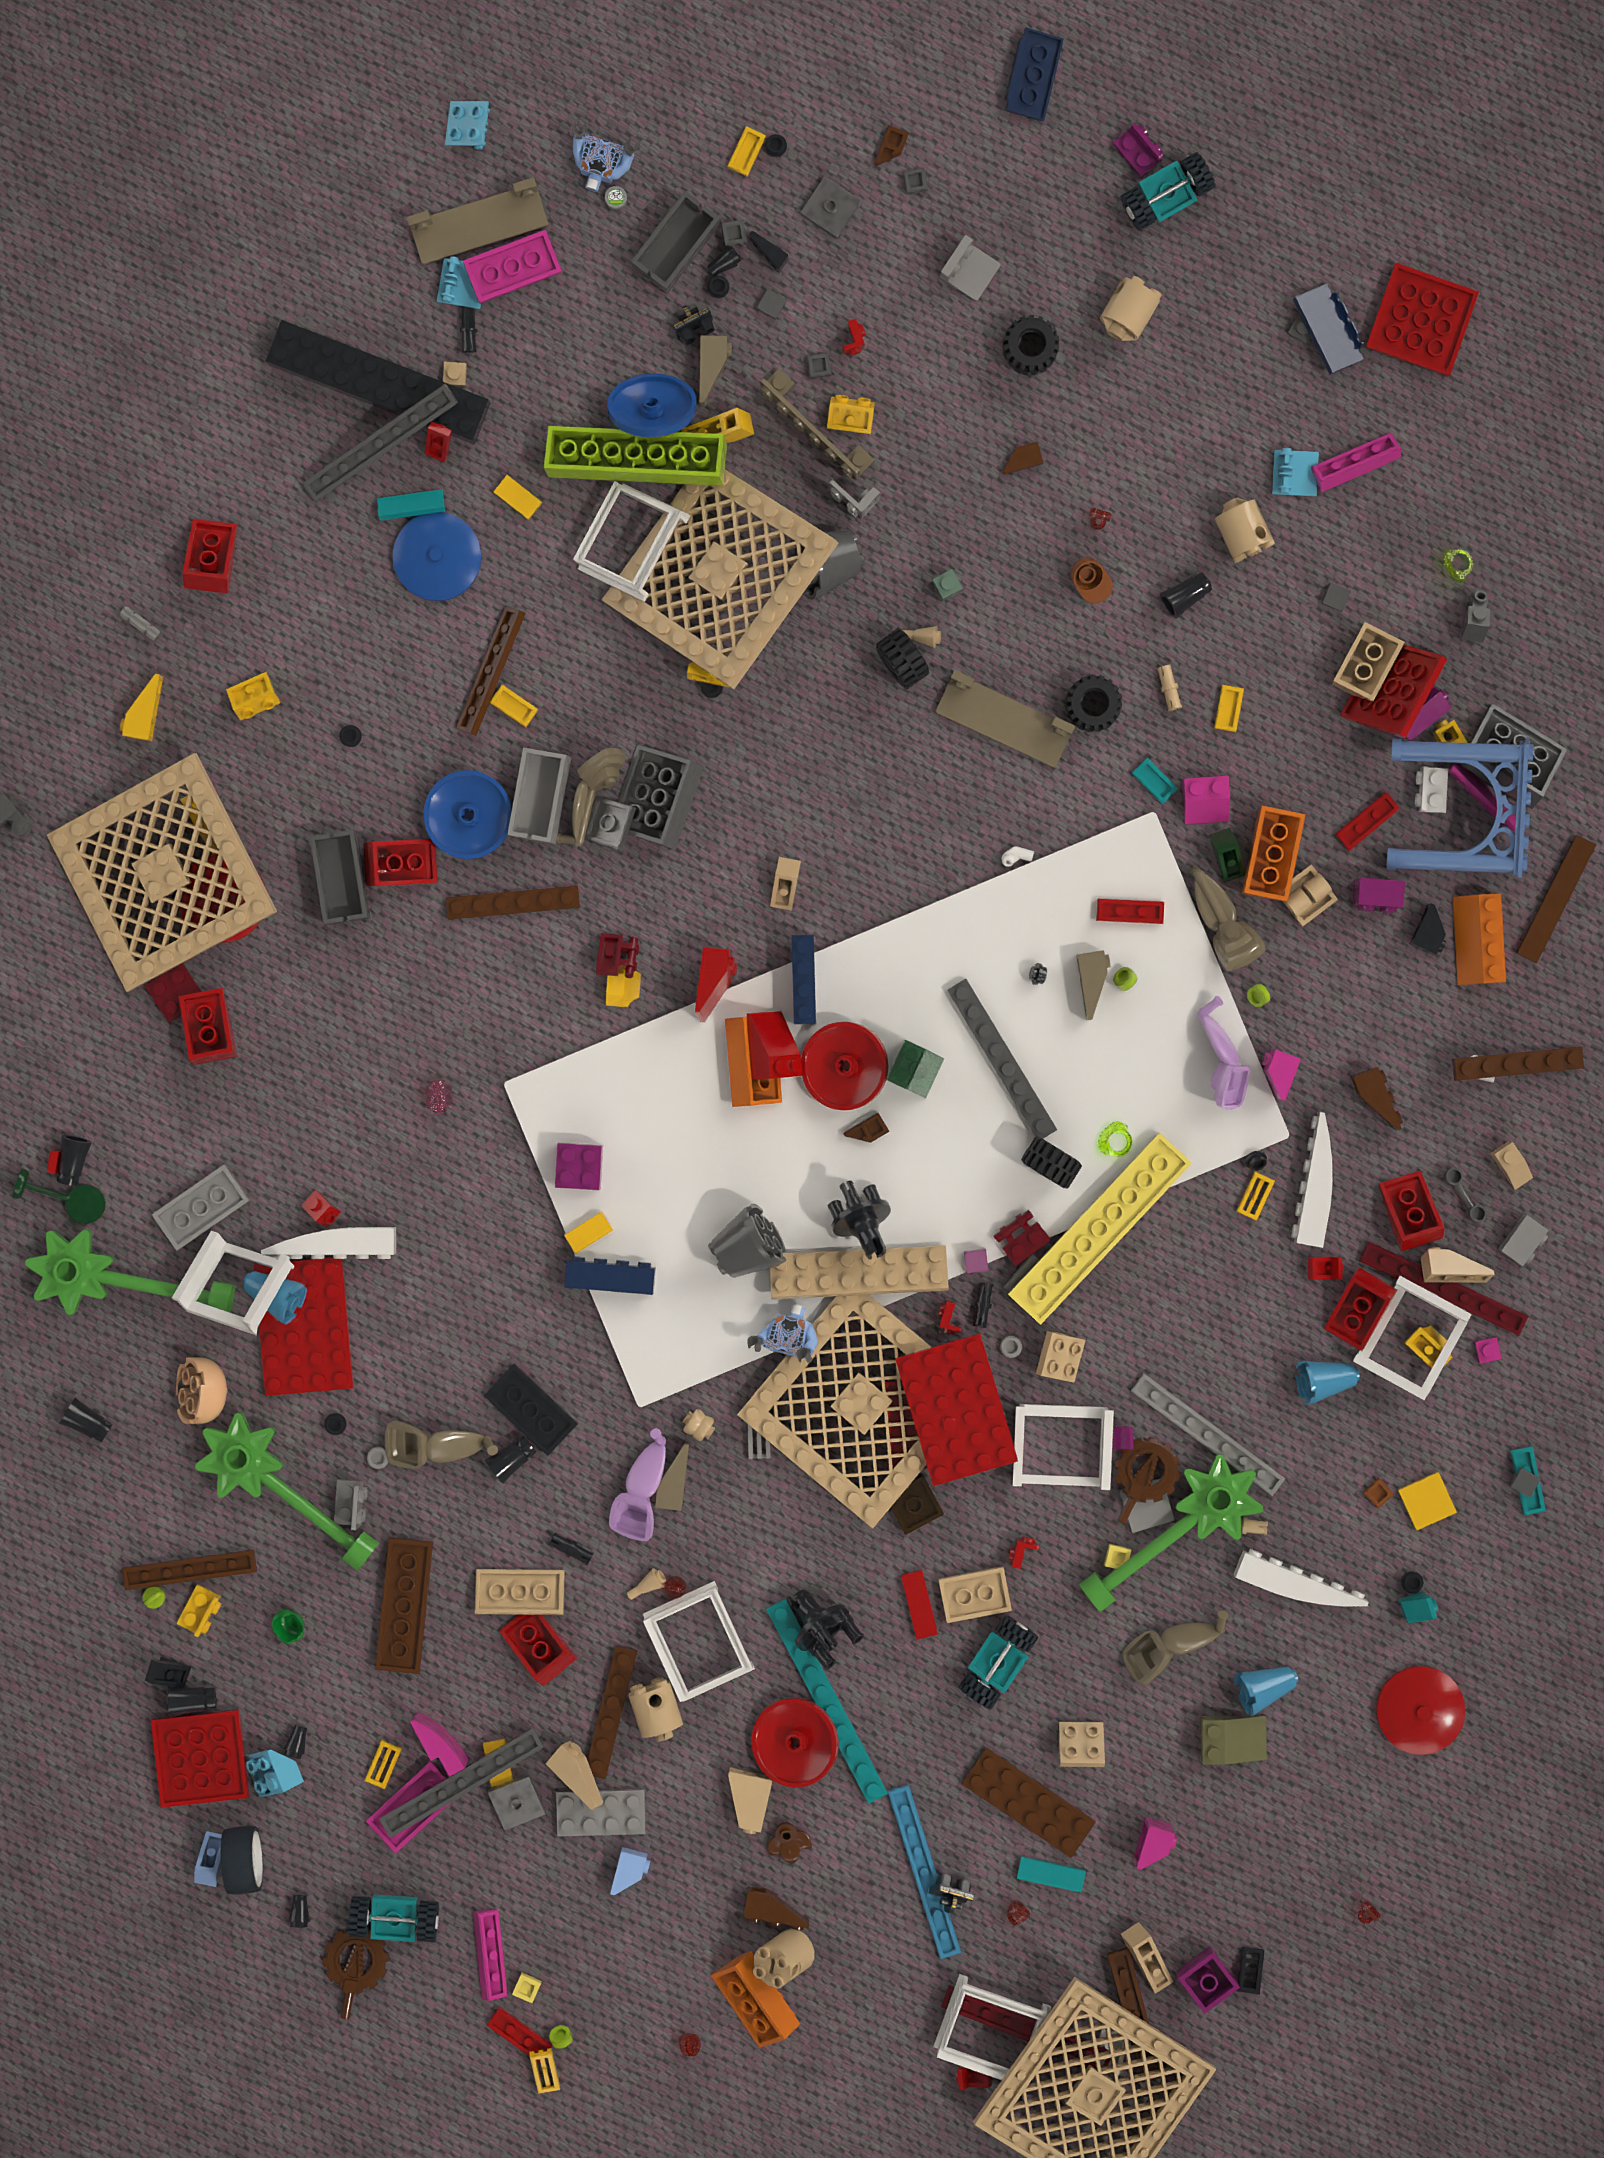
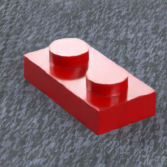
M431 421L427 431L424 454L445 463L449 453L452 430Z

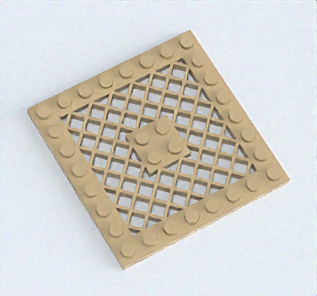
M725 470L723 486L684 484L670 503V506L689 514L690 518L688 519V525L685 526L684 522L678 521L650 573L649 579H647L644 587L650 586L651 593H649L645 601L652 600L653 607L613 586L607 591L602 601L732 689H735L836 548L838 542ZM715 495L716 503L707 505L706 498ZM721 495L728 498V500L721 501ZM737 505L745 510L737 512ZM731 506L732 513L723 515L722 508ZM717 510V517L708 519V512ZM663 513L619 576L633 582L666 520L667 514ZM702 514L703 521L694 523L693 516ZM753 515L759 518L760 521L754 522ZM747 516L748 524L739 526L738 519ZM733 520L734 528L725 530L724 522ZM718 524L719 531L710 533L709 526ZM769 525L777 531L770 533ZM764 527L765 534L755 536V529ZM704 528V535L695 537V530ZM749 531L750 538L741 540L740 533ZM689 532L690 539L681 541L680 534ZM735 535V542L726 544L725 537ZM786 536L794 542L787 543ZM780 537L781 545L772 547L771 540ZM720 538V545L716 542H713L711 545V540ZM766 541V549L757 551L756 543ZM705 542L706 550L697 552L696 544ZM751 545L752 552L743 555L742 547ZM691 546V553L683 555L682 548ZM797 548L798 556L788 558V550ZM736 549L737 556L731 553L729 550ZM676 550L677 557L668 559L667 552ZM782 552L783 559L774 561L773 554ZM767 556L768 563L759 565L758 558ZM692 560L693 568L684 570L683 562ZM753 560V567L749 568L750 565L745 561ZM678 564V572L670 573L669 566ZM784 566L785 574L775 576V568ZM663 568L664 575L655 577V569ZM769 570L770 578L761 580L760 572ZM754 574L755 582L746 584L745 576ZM685 576H689L688 578L692 583L686 584ZM679 578L680 586L671 588V580ZM665 582V590L657 591L656 584ZM771 584L772 592L762 594V586ZM701 587L709 593L702 595ZM756 588L757 596L748 598L747 590ZM696 589V597L687 599V591ZM681 592L682 600L673 602L672 595ZM741 592L742 600L733 602L732 594ZM666 596L667 604L658 606V598ZM712 599L713 607L704 609L703 601ZM718 599L723 602L727 599V604L718 606ZM697 603L698 611L689 613L688 605ZM758 603V611L749 613L748 605ZM743 606L744 614L735 616L734 608ZM683 607V615L674 617V609ZM728 610L729 618L720 620L719 612ZM668 611L669 618L660 612ZM713 614L714 622L705 624L704 616ZM699 618V626L691 627L690 620ZM684 621L685 629L677 623ZM745 621V629L736 631L735 623ZM730 625L731 632L721 634V627ZM715 628L716 636L707 638L706 630ZM700 632L701 639H699L693 634ZM731 639L732 647L723 649L722 641ZM717 643V650L711 647L710 644Z
M193 753L47 834L126 992L145 984L277 912L197 753ZM184 785H186L187 788H188V790H187V789H184V788H181V787H183ZM173 792L171 800L163 798ZM179 792L188 794L185 805L177 803ZM193 800L198 809L191 807ZM161 802L170 805L167 815L158 813ZM154 803L153 811L145 808ZM175 807L184 809L181 820L173 818ZM143 812L151 815L149 825L140 823ZM190 812L198 814L196 825L187 822ZM136 813L134 821L126 818ZM157 817L165 819L163 830L154 828ZM203 820L208 829L201 827ZM118 822L116 831L108 828ZM124 822L133 825L130 836L122 833ZM171 822L180 824L177 835L169 833ZM139 827L147 830L144 840L136 838ZM185 827L194 829L191 840L183 837ZM106 832L114 835L112 846L103 843ZM153 832L161 834L159 845L150 843ZM200 832L208 834L206 845L197 842ZM99 833L98 841L90 839V837ZM120 837L129 840L126 850L117 848ZM167 837L176 839L174 847L172 843L165 845ZM213 839L218 849L211 847ZM181 841L190 844L187 855L179 852ZM134 842L143 845L140 855L132 853ZM88 843L96 845L94 855L85 853ZM102 847L110 850L108 860L99 858ZM149 847L157 849L156 851L147 855ZM195 847L204 849L201 860L193 857ZM210 851L218 854L216 865L207 862ZM116 852L124 855L122 865L113 863ZM130 857L138 859L132 863L134 869L128 868ZM179 857H180V858H183V859H186V860H185L184 867H183V865H182V863H181ZM86 858L92 860L91 866H89ZM223 859H224V861H225V863H226L228 869H227V868H224V867H221V866H222ZM191 861L200 864L197 875L189 872ZM98 862L106 865L104 875L95 873ZM206 866L214 869L212 879L203 877ZM112 867L120 869L118 880L109 878ZM220 871L229 874L226 884L217 882ZM126 872L134 874L132 885L123 882ZM189 877L196 879L193 890L185 887L191 883ZM96 878L102 880L101 886H99ZM233 879H234V881H235V883H236L238 889L232 887ZM139 880L144 889L138 887ZM201 881L210 884L207 894L199 892ZM108 882L116 884L114 895L105 892ZM216 886L224 889L222 899L213 897ZM122 887L130 889L128 900L119 897ZM177 891L175 899L166 897ZM183 891L191 894L189 905L180 902ZM230 891L239 894L236 904L227 901ZM136 892L145 894L142 905L133 902ZM197 896L206 899L203 909L194 907ZM106 898L112 899V902H111V905H110V906H109V904H108ZM149 899L151 903L158 901L156 909L148 907ZM164 901L173 904L170 914L162 912ZM211 901L220 904L217 914L209 912ZM118 902L126 904L124 914L115 912ZM132 906L140 909L138 920L129 917ZM179 906L187 909L185 919L176 917ZM226 906L234 908L233 910L224 914ZM146 911L155 914L152 924L143 922ZM193 911L201 913L199 924L190 921ZM160 916L169 919L166 929L158 927ZM207 916L215 918V920L205 924ZM116 917L122 919L121 925H119ZM128 921L136 924L134 934L125 932ZM174 921L183 924L180 934L172 932ZM142 926L150 929L148 939L139 936ZM189 926L197 928L196 930L187 934ZM156 931L165 934L162 944L154 942ZM170 936L178 938V940L168 944ZM126 937L132 939L131 945H129ZM138 941L146 943L144 954L135 951ZM152 946L160 948L159 950L150 954Z
M871 1295L836 1296L813 1323L818 1345L811 1358L813 1359L816 1355L817 1366L806 1367L809 1364L806 1359H802L799 1362L797 1357L786 1355L737 1415L873 1529L926 1466L919 1437H905L904 1425H914V1421H904L903 1410L910 1409L909 1405H902V1394H905V1390H901V1377L896 1360H883L882 1349L894 1348L895 1358H897V1347L907 1355L931 1348V1346ZM852 1311H855L859 1316H849V1315L851 1314ZM860 1319L861 1331L849 1332L848 1320ZM864 1320L876 1330L865 1331ZM845 1321L846 1332L835 1333V1331ZM877 1333L878 1345L866 1346L865 1334ZM881 1334L893 1344L881 1345ZM862 1335L863 1347L850 1348L849 1336ZM846 1336L847 1348L835 1349L834 1337ZM831 1338V1349L820 1350ZM879 1349L880 1361L867 1362L866 1350ZM863 1350L864 1362L852 1363L851 1351ZM848 1352L849 1364L836 1365L835 1353ZM832 1353L833 1365L821 1366L820 1354ZM896 1363L897 1375L884 1376L883 1364ZM880 1365L881 1376L869 1377L868 1366ZM864 1366L865 1377L858 1372L853 1378L852 1367ZM849 1367L850 1379L838 1380L837 1368ZM833 1369L834 1381L822 1382L821 1370ZM818 1370L819 1382L807 1383L806 1371ZM802 1372L803 1383L792 1384ZM897 1379L898 1391L886 1392L885 1380ZM881 1380L882 1391L870 1381ZM849 1383L839 1395L838 1384ZM835 1384L836 1396L823 1397L822 1385ZM819 1386L820 1397L808 1398L807 1387ZM804 1387L805 1399L792 1400L791 1388ZM788 1389L789 1400L778 1401ZM898 1394L899 1406L888 1407L893 1400L887 1395ZM835 1400L830 1407L836 1412L825 1413L824 1401ZM821 1401V1413L809 1414L808 1402ZM805 1403L806 1414L794 1415L793 1404ZM789 1404L790 1416L778 1417L777 1405ZM773 1406H774L775 1416H773V1415L769 1412V1410H770ZM900 1410L901 1422L888 1423L887 1411ZM884 1412L885 1423L874 1424ZM825 1416H838V1427L826 1428ZM841 1416L853 1426L842 1427ZM822 1417L823 1429H811L810 1418ZM806 1418L807 1430L795 1431L794 1419ZM779 1420H791L792 1431ZM901 1426L902 1437L890 1438L889 1427ZM886 1427L887 1439L874 1440L873 1428ZM870 1429L871 1440L859 1441L858 1430L865 1435ZM855 1430V1441L843 1442L842 1431ZM839 1431L840 1443L828 1444L827 1432ZM823 1432L824 1444L812 1445L811 1433ZM808 1434L809 1445L797 1435ZM917 1440L907 1452L906 1441ZM903 1441L904 1453L891 1454L890 1442ZM887 1443L888 1454L876 1455L875 1444ZM871 1444L872 1456L860 1457L859 1445ZM856 1445L857 1457L845 1458L844 1446ZM840 1447L841 1458L829 1459L828 1448ZM825 1448L826 1459L814 1449ZM903 1457L898 1462V1464L894 1468H892V1458ZM888 1458L889 1470L877 1471L876 1459ZM873 1460L874 1471L861 1472V1461ZM857 1461L858 1473H846L845 1462ZM842 1462L843 1473H841L831 1463ZM888 1474V1476L878 1486L877 1475ZM874 1475L875 1487L863 1488L862 1476ZM859 1476L860 1488L847 1477ZM867 1491H874L871 1496L865 1493Z
M1074 1977L973 2120V2123L1027 2158H1073V2156L1078 2155L1080 2158H1084V2154L1095 2152V2158H1100L1099 2150L1110 2148L1111 2156L1102 2158H1154L1217 2069L1205 2059ZM1092 2016L1099 2020L1100 2023L1093 2024ZM1088 2017L1089 2025L1078 2027L1077 2020ZM1073 2022L1074 2029L1067 2030ZM1110 2028L1118 2032V2034L1111 2035ZM1096 2030H1106L1105 2037H1095ZM1090 2032L1091 2040L1081 2042L1079 2034ZM1075 2035L1076 2043L1065 2046L1064 2038ZM1127 2039L1134 2042L1136 2045L1128 2046ZM1123 2040L1124 2047L1113 2050L1112 2042ZM1060 2041L1061 2047L1055 2048V2046ZM1108 2043L1109 2051L1098 2053L1097 2045ZM1093 2046L1094 2054L1083 2057L1082 2049ZM1078 2050L1079 2058L1068 2060L1067 2052ZM1145 2050L1154 2056L1146 2057ZM1140 2051L1141 2059L1131 2061L1130 2053ZM1062 2054L1064 2061L1053 2063L1052 2056ZM1125 2054L1126 2062L1116 2064L1115 2056ZM1110 2058L1111 2065L1101 2068L1099 2060ZM1046 2059H1048V2065L1042 2066ZM1095 2061L1096 2068L1089 2064L1085 2070L1084 2063ZM1158 2062L1159 2070L1148 2072L1147 2064ZM1163 2062L1171 2067L1163 2068ZM1080 2065L1081 2072L1070 2075L1069 2067ZM1143 2065L1144 2073L1133 2075L1132 2068ZM1065 2068L1066 2076L1055 2078L1054 2070ZM1128 2069L1129 2076L1118 2079L1117 2071ZM1050 2071L1051 2079L1040 2082L1039 2074ZM1113 2072L1114 2080L1105 2074ZM1175 2073L1176 2081L1166 2083L1165 2075ZM1035 2076L1036 2083L1029 2084ZM1160 2076L1161 2084L1151 2086L1150 2078ZM1078 2080L1074 2087H1072V2081ZM1145 2080L1146 2088L1136 2090L1135 2082ZM1130 2083L1131 2091L1125 2092L1126 2089L1123 2085ZM1068 2084L1067 2091L1057 2092L1056 2085ZM1052 2086L1053 2094L1042 2096L1041 2088ZM1172 2089V2091L1168 2095L1167 2090ZM1037 2090L1038 2097L1027 2100L1026 2092ZM1163 2091L1164 2098L1153 2101L1152 2093ZM1147 2094L1149 2102L1138 2104L1137 2097ZM1022 2095L1023 2101L1017 2102V2100ZM1065 2098L1064 2101L1067 2106L1060 2107L1059 2099ZM1133 2098L1134 2105L1123 2108L1122 2100ZM1055 2101L1056 2108L1045 2111L1044 2103ZM1118 2103L1119 2109L1113 2110L1115 2105ZM1039 2104L1041 2112L1030 2114L1029 2106ZM1155 2107H1160V2108L1158 2109V2111L1156 2112V2114H1155V2109H1154V2108H1155ZM1025 2109L1024 2116L1014 2117L1013 2110ZM1150 2109L1151 2116L1140 2119L1139 2111ZM1077 2111L1085 2117L1078 2118ZM1072 2112V2120L1062 2121L1061 2114ZM1135 2112L1136 2120L1125 2122L1124 2115ZM1057 2115L1058 2123L1047 2125L1046 2118ZM1120 2116L1121 2123L1110 2126L1109 2118ZM1042 2119L1043 2126L1032 2129L1031 2121ZM1105 2121L1106 2127L1095 2129L1094 2122L1101 2126ZM1027 2122L1028 2129L1021 2126L1020 2123ZM1090 2123L1091 2130L1080 2133L1079 2125ZM1142 2125H1147L1146 2128L1142 2131ZM1075 2126L1076 2134L1065 2136L1064 2128ZM1137 2127V2135H1127V2129ZM1060 2130L1061 2137L1049 2138V2132ZM1122 2130L1123 2138L1113 2140L1112 2132ZM1044 2133V2134H1045V2140L1042 2139L1041 2137L1037 2136V2135ZM1107 2134V2142L1097 2143L1096 2136ZM1092 2137L1093 2145L1082 2147L1081 2140ZM1077 2141L1078 2148L1067 2151L1066 2143ZM1129 2143H1134V2145L1130 2149ZM1062 2144L1063 2151L1055 2146ZM1125 2145L1126 2152L1115 2154L1114 2147Z

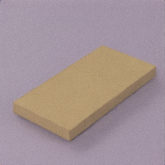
M476 1569L475 1614L564 1615L565 1571Z

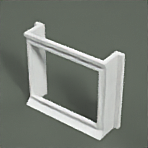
M614 481L573 560L579 564L578 570L645 602L649 594L643 590V587L678 521L687 523L690 515L626 484L621 485ZM620 492L668 515L633 582L585 559Z
M211 1231L172 1299L178 1301L189 1313L257 1335L259 1323L289 1271L294 1268V1265L290 1262V1257L281 1254L278 1259L226 1243L219 1233ZM224 1253L273 1268L245 1317L197 1302L199 1295Z
M1399 1276L1395 1286L1398 1289L1396 1295L1364 1350L1359 1351L1353 1362L1425 1400L1472 1314ZM1405 1291L1459 1319L1422 1387L1369 1359Z
M1019 1404V1406H1016L1014 1448L1018 1462L1013 1463V1486H1022V1483L1099 1486L1101 1490H1110L1114 1410H1109L1107 1407L1041 1404ZM1025 1416L1101 1419L1099 1477L1022 1474Z
M715 1581L643 1613L644 1625L680 1702L691 1699L755 1669L752 1661H749L720 1598ZM710 1597L741 1666L687 1690L656 1621Z
M959 1974L934 2043V2047L938 2049L937 2058L1002 2080L1009 2071V2068L947 2047L965 1994L1037 2019L1031 2038L1049 2014L1051 2006L1043 2003L1040 2010L968 1985V1977Z

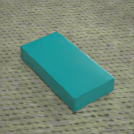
M1148 757L1131 773L1161 804H1164L1178 790Z

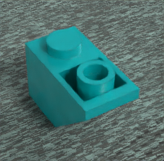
M1424 1591L1398 1599L1404 1618L1408 1623L1437 1619L1436 1612L1439 1611L1434 1598L1432 1599L1431 1595H1427Z

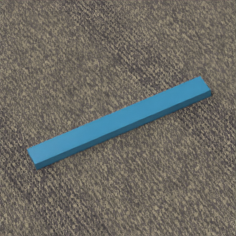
M909 1784L890 1789L888 1794L939 1957L944 1959L960 1954L961 1949L950 1914L946 1913L944 1905L939 1903L940 1896L929 1894L930 1887L936 1885L938 1876Z

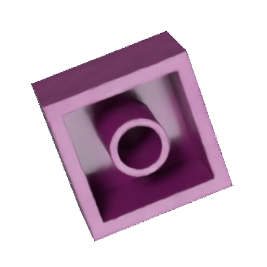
M1372 878L1355 879L1352 906H1358V911L1371 912L1375 908H1380L1381 913L1397 912V909L1403 908L1405 881Z
M557 1143L555 1188L600 1190L603 1145Z
M1211 1946L1176 1971L1177 1978L1204 2014L1240 1988L1235 1977Z

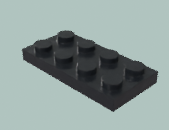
M515 1363L484 1395L547 1456L578 1425L575 1419Z

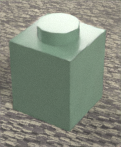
M953 569L932 580V584L942 602L962 592L963 588Z

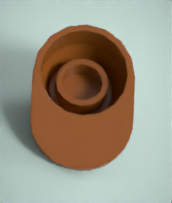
M1090 557L1081 558L1073 564L1070 577L1084 600L1092 604L1106 600L1112 592L1113 583L1103 566L1097 560Z

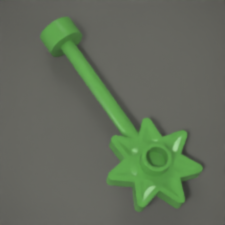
M89 1229L81 1231L71 1242H68L55 1230L48 1231L46 1233L47 1255L29 1258L25 1261V1265L43 1277L34 1294V1299L40 1301L58 1295L68 1315L77 1312L83 1295L98 1299L107 1297L108 1292L103 1284L172 1297L179 1286L178 1284L105 1270L114 1262V1257L92 1253V1231ZM214 1281L211 1291L203 1289L197 1302L231 1313L235 1285Z
M238 1412L234 1415L228 1432L212 1427H207L203 1430V1436L212 1452L196 1463L195 1468L198 1471L218 1474V1497H225L239 1484L253 1497L257 1498L262 1494L263 1483L346 1548L348 1552L342 1560L356 1571L360 1569L378 1546L379 1542L364 1531L358 1539L354 1538L271 1473L272 1471L280 1470L284 1466L282 1460L266 1450L276 1432L274 1427L270 1426L252 1432L244 1413Z
M1222 1454L1215 1456L1208 1474L1186 1468L1184 1475L1193 1492L1177 1502L1176 1509L1188 1514L1103 1580L1094 1572L1079 1583L1084 1593L1099 1612H1102L1116 1601L1111 1590L1197 1525V1535L1200 1539L1206 1538L1220 1526L1235 1540H1239L1241 1538V1516L1257 1514L1263 1511V1506L1247 1494L1249 1487L1256 1477L1255 1471L1249 1469L1231 1474Z

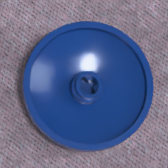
M644 374L629 378L618 384L611 391L607 401L608 415L611 422L618 429L640 437H660L675 433L686 427L693 420L697 410L696 395L693 389L684 381L663 374Z
M448 513L424 514L412 519L400 531L393 548V564L399 580L411 593L430 601H446L461 595L474 583L481 567V547L475 533L463 520Z
M457 771L442 778L429 792L424 805V824L433 843L443 852L460 859H477L494 852L507 838L512 805L505 789L492 777L478 771Z

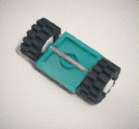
M1195 152L1181 160L1180 165L1178 161H1175L1137 183L1139 187H1134L1120 197L1123 208H1125L1132 224L1137 230L1141 231L1155 223L1156 220L1159 223L1198 201L1196 195L1198 197L1214 189L1216 184L1214 183L1215 180L1212 177L1209 166L1206 165V161L1202 159L1198 152Z
M1007 1615L1004 1616L996 1629L1000 1635L992 1631L968 1667L978 1676L968 1672L958 1686L964 1694L990 1710L1001 1695L994 1687L1006 1693L1029 1658V1655L1022 1650L1029 1652L1038 1639V1636L1033 1631Z
M374 1894L371 1912V1897L352 1896L348 1918V1936L367 1938L371 1922V1939L415 1942L417 1925V1941L436 1942L439 1902L420 1901L419 1914L417 1916L418 1897Z

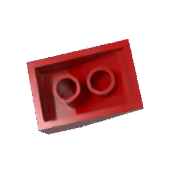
M193 519L182 573L185 589L228 594L232 575L237 524Z
M431 839L363 842L366 887L437 883L436 848Z
M703 947L695 1013L700 1022L707 1020L731 984L733 975L737 974L738 964L735 962V957L732 956L730 949Z
M223 988L179 996L189 1061L193 1065L237 1057L234 1034Z
M782 1011L747 1013L752 1080L802 1076L801 1054Z
M1421 1171L1379 1183L1392 1231L1400 1251L1443 1239L1445 1228Z
M1358 1268L1349 1281L1324 1329L1363 1351L1398 1289Z
M518 1615L499 1631L534 1680L542 1686L549 1683L577 1659L569 1645L544 1615Z

